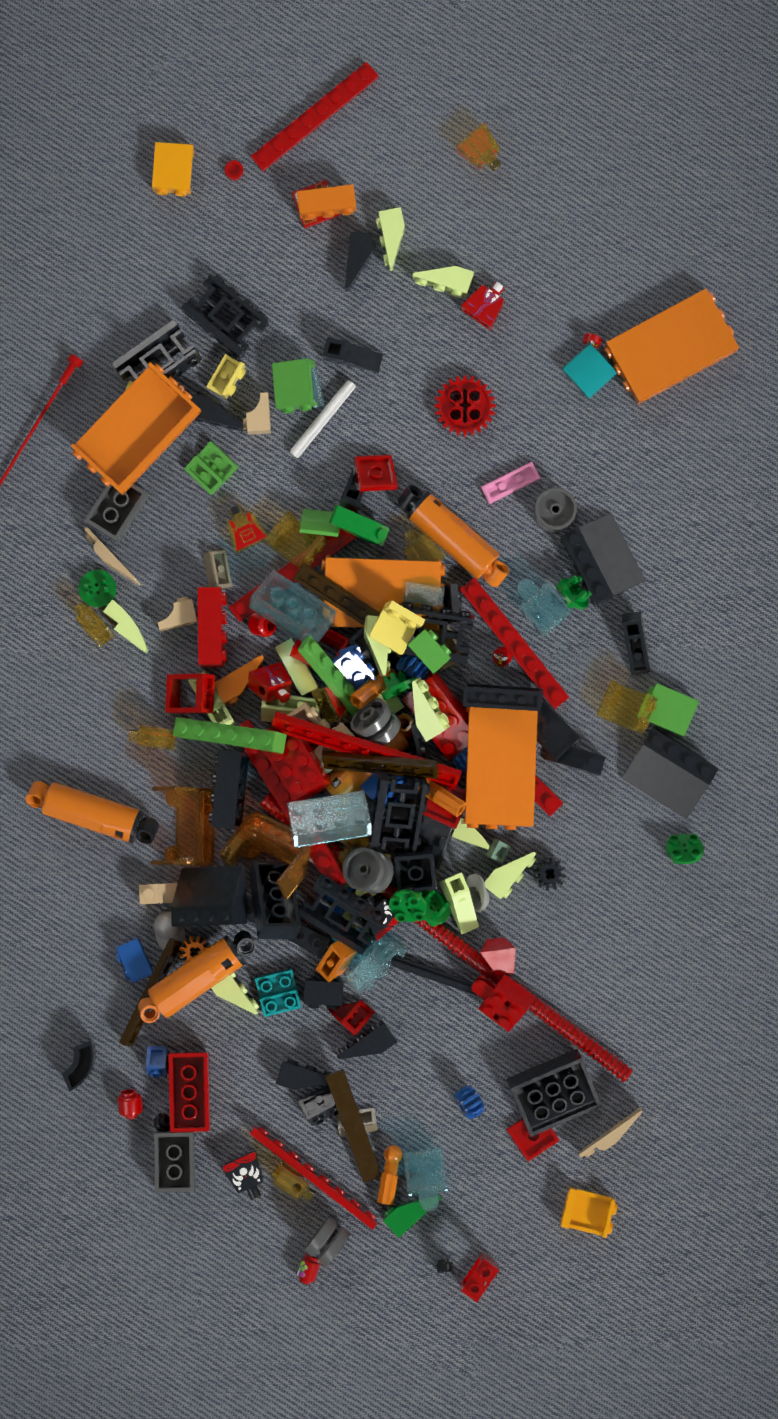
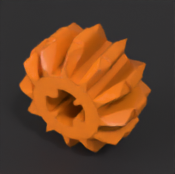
M190 936L191 944L186 940L183 941L187 948L180 947L179 950L186 953L180 955V958L187 957L184 964L195 957L191 954L193 952L191 951L192 947H199L200 953L210 947L204 946L208 942L207 939L200 943L201 936H197L196 942L194 937Z

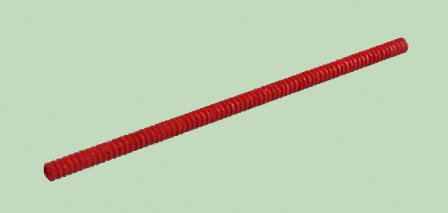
M272 793L268 794L261 802L260 807H265V810H269L271 815L274 814L276 819L279 818L280 822H285V826L288 825L290 826L289 829H293L272 796ZM332 840L330 841L332 847L330 850L343 869L349 852L343 851L344 848H339V844H334L335 841ZM389 884L385 890L376 893V895L379 894L380 897L387 899L389 902L397 889H393L392 885ZM424 919L414 922V924L417 923L419 925V928H424V932H429L428 935H433L434 939L437 938V942H442V945H446L448 950L451 949L453 954L456 953L457 957H462V961L466 960V964H471L472 968L475 967L477 972L480 971L481 975H485L491 982L497 984L503 977H495L494 971L484 957H482V954H479L478 950H473V946L469 947V943L465 944L464 940H460L458 935L455 936L453 931H449V928H444V924H438L436 927H433ZM533 994L535 1000L529 1007V1012H534V1016L538 1015V1019H543V1022L548 1023L549 1027L552 1026L554 1031L557 1030L559 1035L563 1034V1038L567 1037V1041H572V1044L577 1045L578 1049L581 1048L583 1053L586 1052L588 1057L591 1056L592 1060H597V1064L601 1063V1067H606V1070H610L612 1075L615 1074L617 1079H621V1082H625L629 1078L633 1068H628V1065L623 1064L622 1060L619 1061L617 1056L614 1057L613 1053H608V1049H603L604 1046H599V1042H594V1039H590L588 1034L585 1035L584 1031L579 1030V1027H574V1023L570 1024V1020L566 1021L564 1016L561 1017L559 1012L556 1013L554 1008L551 1009L550 1005H545V1001H540L541 998H536V994Z

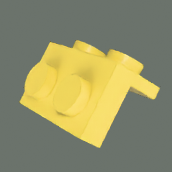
M225 354L206 388L225 399L229 395L232 396L237 388L235 386L237 380H241L246 373L244 369L245 363L238 362Z

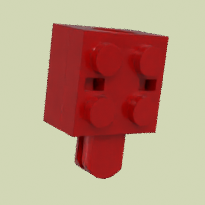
M505 974L496 985L483 975L477 977L472 984V991L484 999L478 1010L507 1032L516 1025L535 1000L532 994Z

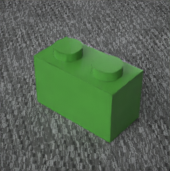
M425 628L408 646L434 674L451 659L449 655L451 651L445 644L441 646L437 642L438 636L431 629L427 631Z

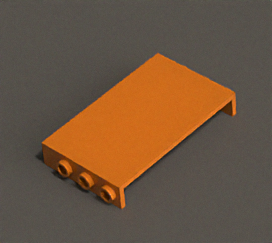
M707 288L606 342L604 352L608 359L612 358L615 364L613 365L614 370L618 376L621 374L625 390L627 392L630 391L637 405L738 351L739 346L733 337L734 331L730 325L725 323L723 311L721 308H717L714 303L716 299L712 292H708Z
M150 362L147 369L76 444L71 445L73 449L71 453L79 460L83 458L88 463L86 467L92 473L97 471L102 476L100 480L107 487L111 484L122 496L201 413V409L191 401L193 397L186 390H179L177 388L178 383L171 376L167 378L163 374L164 370L157 363L153 365Z
M326 555V560H322V572H325L327 578L380 613L385 603L389 601H394L397 604L407 601L414 603L413 606L419 607L422 604H426L438 610L444 605V602H440V595H444V583H441V576H445V564H441V559H437V561L333 558L330 555ZM321 598L320 610H324V626L364 628V625ZM425 622L424 629L439 630V624Z
M483 707L466 708L465 712H469L465 820H461V824H467V828H478L479 825H486V829H497V826H505V830H516V826L534 827L538 711Z

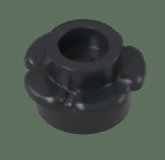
M159 1113L154 1118V1127L158 1131L166 1132L170 1129V1117L165 1113Z
M448 1258L437 1260L438 1264L434 1266L437 1268V1273L453 1270V1262H449Z

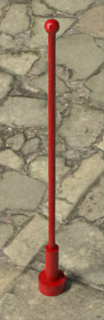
M69 355L67 361L70 363L60 377L57 388L1 477L0 486L62 385L65 386L76 367L80 368L84 361L77 356Z

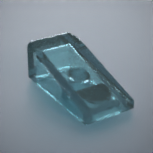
M406 581L404 601L442 607L445 588L444 586Z

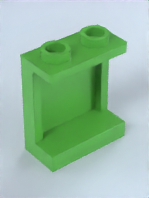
M305 358L272 363L276 409L288 414L294 413L295 409L309 411L312 410V407L318 406L317 402L313 399L311 369H315V362L313 360Z
M658 683L654 687L650 686L646 697H649L648 702L642 705L639 712L642 715L640 720L650 722L676 733L675 735L684 737L699 701Z

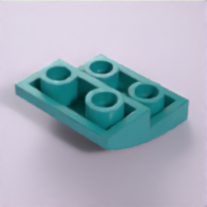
M588 344L562 368L572 383L576 384L586 398L589 399L617 374L591 344Z
M292 968L255 977L264 1017L302 1008Z

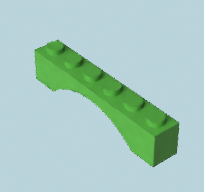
M179 717L175 719L173 736L182 739L227 744L281 754L284 753L287 736L275 731Z

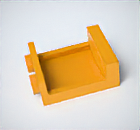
M155 142L152 189L156 194L167 195L168 193H175L176 196L182 197L191 194L193 145Z
M569 1187L560 1226L607 1238V1234L612 1232L613 1223L611 1222V1217L616 1215L618 1204L615 1203L616 1200L612 1197Z

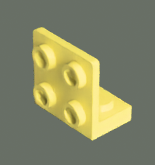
M389 601L385 603L369 637L402 655L416 628L422 627L425 619L396 602Z

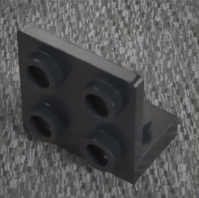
M415 720L411 728L416 749H408L404 752L425 759L428 754L427 743H423V736L417 728Z

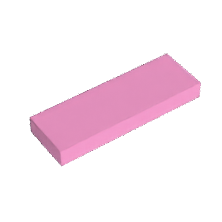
M530 462L481 486V489L488 503L491 504L541 478L533 462Z

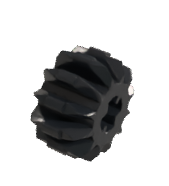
M545 858L542 859L544 866L540 863L536 864L540 871L533 870L534 874H539V877H535L534 881L541 879L542 881L538 886L542 887L546 883V890H549L550 884H552L554 890L557 889L555 882L560 885L563 884L559 877L566 878L565 874H560V871H564L565 867L558 869L557 867L561 862L558 860L553 865V858L549 859V864H547ZM551 868L553 870L552 874L554 875V877L552 879L551 877L547 879V874L545 873V870L548 869L549 871Z

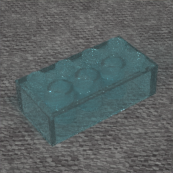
M275 570L268 575L253 593L249 607L301 642H303L305 637L311 635L317 643L334 623L337 612Z
M364 790L287 803L294 848L371 836V820Z

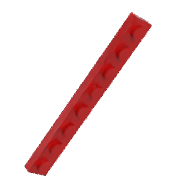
M365 62L250 156L251 159L264 172L376 81L379 75L368 62Z
M339 528L338 537H324L230 605L229 609L241 623L295 584L297 581L293 577L303 562L315 569L322 564V560H326V555L332 557L358 537Z
M475 577L459 589L503 646L509 649L514 660L537 688H543V696L553 709H556L570 698Z
M255 1126L250 1135L372 1230L375 1228L378 1221L375 1220L377 1217L369 1210L363 1211L358 1201L354 1198L349 1200L344 1196L346 1192L340 1187L336 1186L334 1188L329 1184L330 1180L323 1174L317 1175L312 1165L307 1162L303 1164L299 1161V1155L292 1150L290 1152L283 1148L285 1145L277 1138L271 1139L268 1136L269 1132L263 1127L257 1128Z

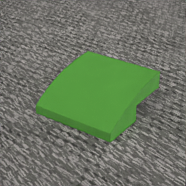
M210 441L190 461L184 470L210 495H213L240 466L216 443Z
M311 509L303 510L300 533L338 537L339 528L329 523L333 512Z

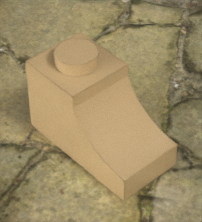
M268 392L260 393L257 407L253 411L246 413V418H243V428L247 430L248 435L271 433Z
M188 597L177 599V602L173 603L172 613L163 621L158 622L160 631H166L198 623L193 600L188 599Z
M178 883L139 885L140 904L172 903Z

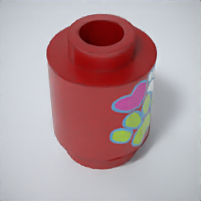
M305 1254L304 1258L301 1259L296 1275L299 1278V1282L310 1285V1282H315L320 1263L317 1261L318 1257H311L309 1254Z

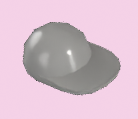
M471 874L467 877L466 884L470 891L474 910L481 912L488 906L490 901L489 892L485 888L483 878L478 874Z
M164 911L158 914L153 925L160 948L164 950L169 938L181 941V947H183V941L186 940L184 927H172L171 911Z

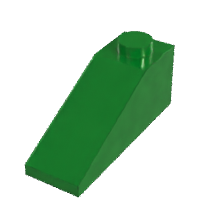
M335 505L329 521L330 524L361 540L379 546L384 545L389 532L388 527L338 505Z
M438 1193L397 1205L395 1208L391 1206L384 1212L383 1222L400 1238L442 1197Z

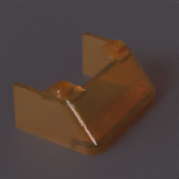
M152 787V791H166L167 804L170 807H176V846H169L166 849L165 861H151V865H210L214 859V828L209 823V814L213 812V804H211L213 791L210 788Z
M253 812L247 816L219 854L225 866H234L241 856L246 859H254L262 851L290 864L277 880L284 898L288 899L306 875L312 844L307 835L260 812Z

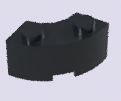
M94 1040L73 1048V1063L68 1070L62 1073L69 1092L85 1082L94 1068L96 1060Z

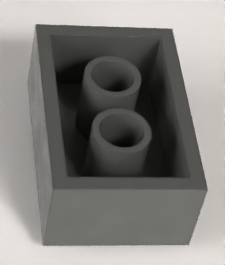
M110 484L109 487H105L84 521L87 525L119 544L145 504L149 494L133 484L122 496Z
M156 1131L154 1133L155 1192L195 1191V1132Z

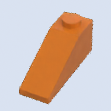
M263 655L215 682L214 688L225 705L229 704L231 706L240 700L238 697L243 694L248 686L249 671L260 668L265 660Z

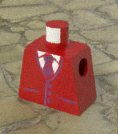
M495 282L490 289L482 285L461 305V311L490 331L504 304V299L499 295L505 288L498 282Z
M281 662L249 671L248 688L265 702L279 699L281 703H286L290 699L292 682Z

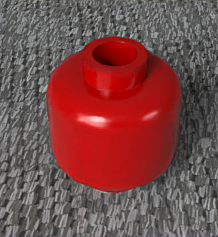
M257 611L250 616L248 627L249 631L255 636L269 637L276 630L277 623L271 613Z
M135 1089L121 1091V1094L117 1097L119 1114L126 1117V1119L137 1118V1115L143 1111L141 1094L136 1092Z

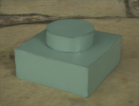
M494 838L486 856L503 864L511 846Z

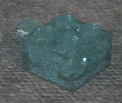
M523 579L517 586V593L525 601L518 610L543 638L574 611L566 606L564 599L549 582L539 589L532 580Z
M393 939L384 946L379 941H374L365 950L363 955L360 954L350 963L344 979L360 995L365 990L367 992L370 991L378 978L383 979L388 974V968L392 965V957L401 949L398 944L394 946L395 941Z
M442 1148L403 1153L409 1196L419 1195L421 1208L427 1212L435 1211L439 1205L438 1192L448 1191Z

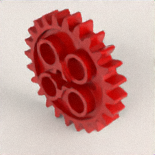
M464 375L463 380L456 376V382L449 379V386L443 384L444 391L438 390L441 397H435V400L439 402V404L434 405V408L439 409V411L435 412V416H441L438 419V423L444 422L443 429L450 427V434L455 430L457 437L460 432H463L464 438H466L467 432H470L473 437L475 430L479 434L481 433V426L487 429L488 426L485 422H492L489 416L495 415V412L490 410L496 408V404L491 403L495 400V397H489L492 390L486 391L487 384L481 386V379L474 382V376L470 380H467L466 375ZM463 390L467 391V406H469L467 407L466 423L463 422V407H461L463 405ZM458 393L461 398L458 401H453L450 395ZM477 393L480 398L477 401H472L469 395ZM456 411L460 413L461 417L458 420H453L450 414ZM475 411L479 413L480 417L477 420H472L469 414Z

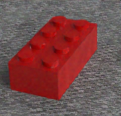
M198 587V665L201 668L224 667V663H227L226 649L224 650V644H227V632L223 625H227V613L223 611V606H227V594L223 592L221 587Z
M436 672L425 682L429 687L428 691L431 696L435 697L438 701L440 711L448 717L450 727L433 737L432 740L445 757L450 760L467 747L469 714L465 712L464 707ZM411 691L402 700L415 716L413 691Z
M287 735L283 754L264 751L293 802L302 804L332 784L330 777L306 740Z
M209 1051L169 1053L170 1132L210 1131Z

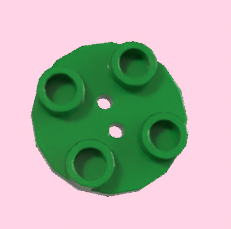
M92 570L81 578L79 594L88 606L94 608L104 607L111 600L115 599L117 592L116 582L108 572Z
M577 575L570 579L562 578L555 587L565 598L564 603L571 609L575 607L585 610L589 605L588 598L592 594L590 591L582 590L578 585L583 578L581 576L577 577Z
M403 671L398 672L399 678L394 673H390L391 680L388 676H384L387 690L381 693L384 700L395 698L403 694V691L413 689L412 682L416 678L408 680Z
M697 834L671 835L666 843L665 852L673 861V864H692L702 858L704 846Z
M399 890L391 896L389 901L390 910L399 922L422 921L427 912V903L422 897V892L416 893L412 890Z
M435 890L422 891V897L427 903V912L424 920L433 927L447 921L450 916V903Z

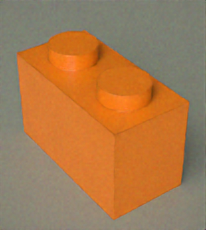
M338 940L330 946L316 970L328 982H331L344 973L357 952Z

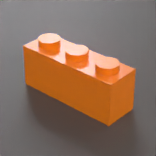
M353 184L297 191L300 219L313 220L317 216L330 218L334 214L351 215L357 211Z

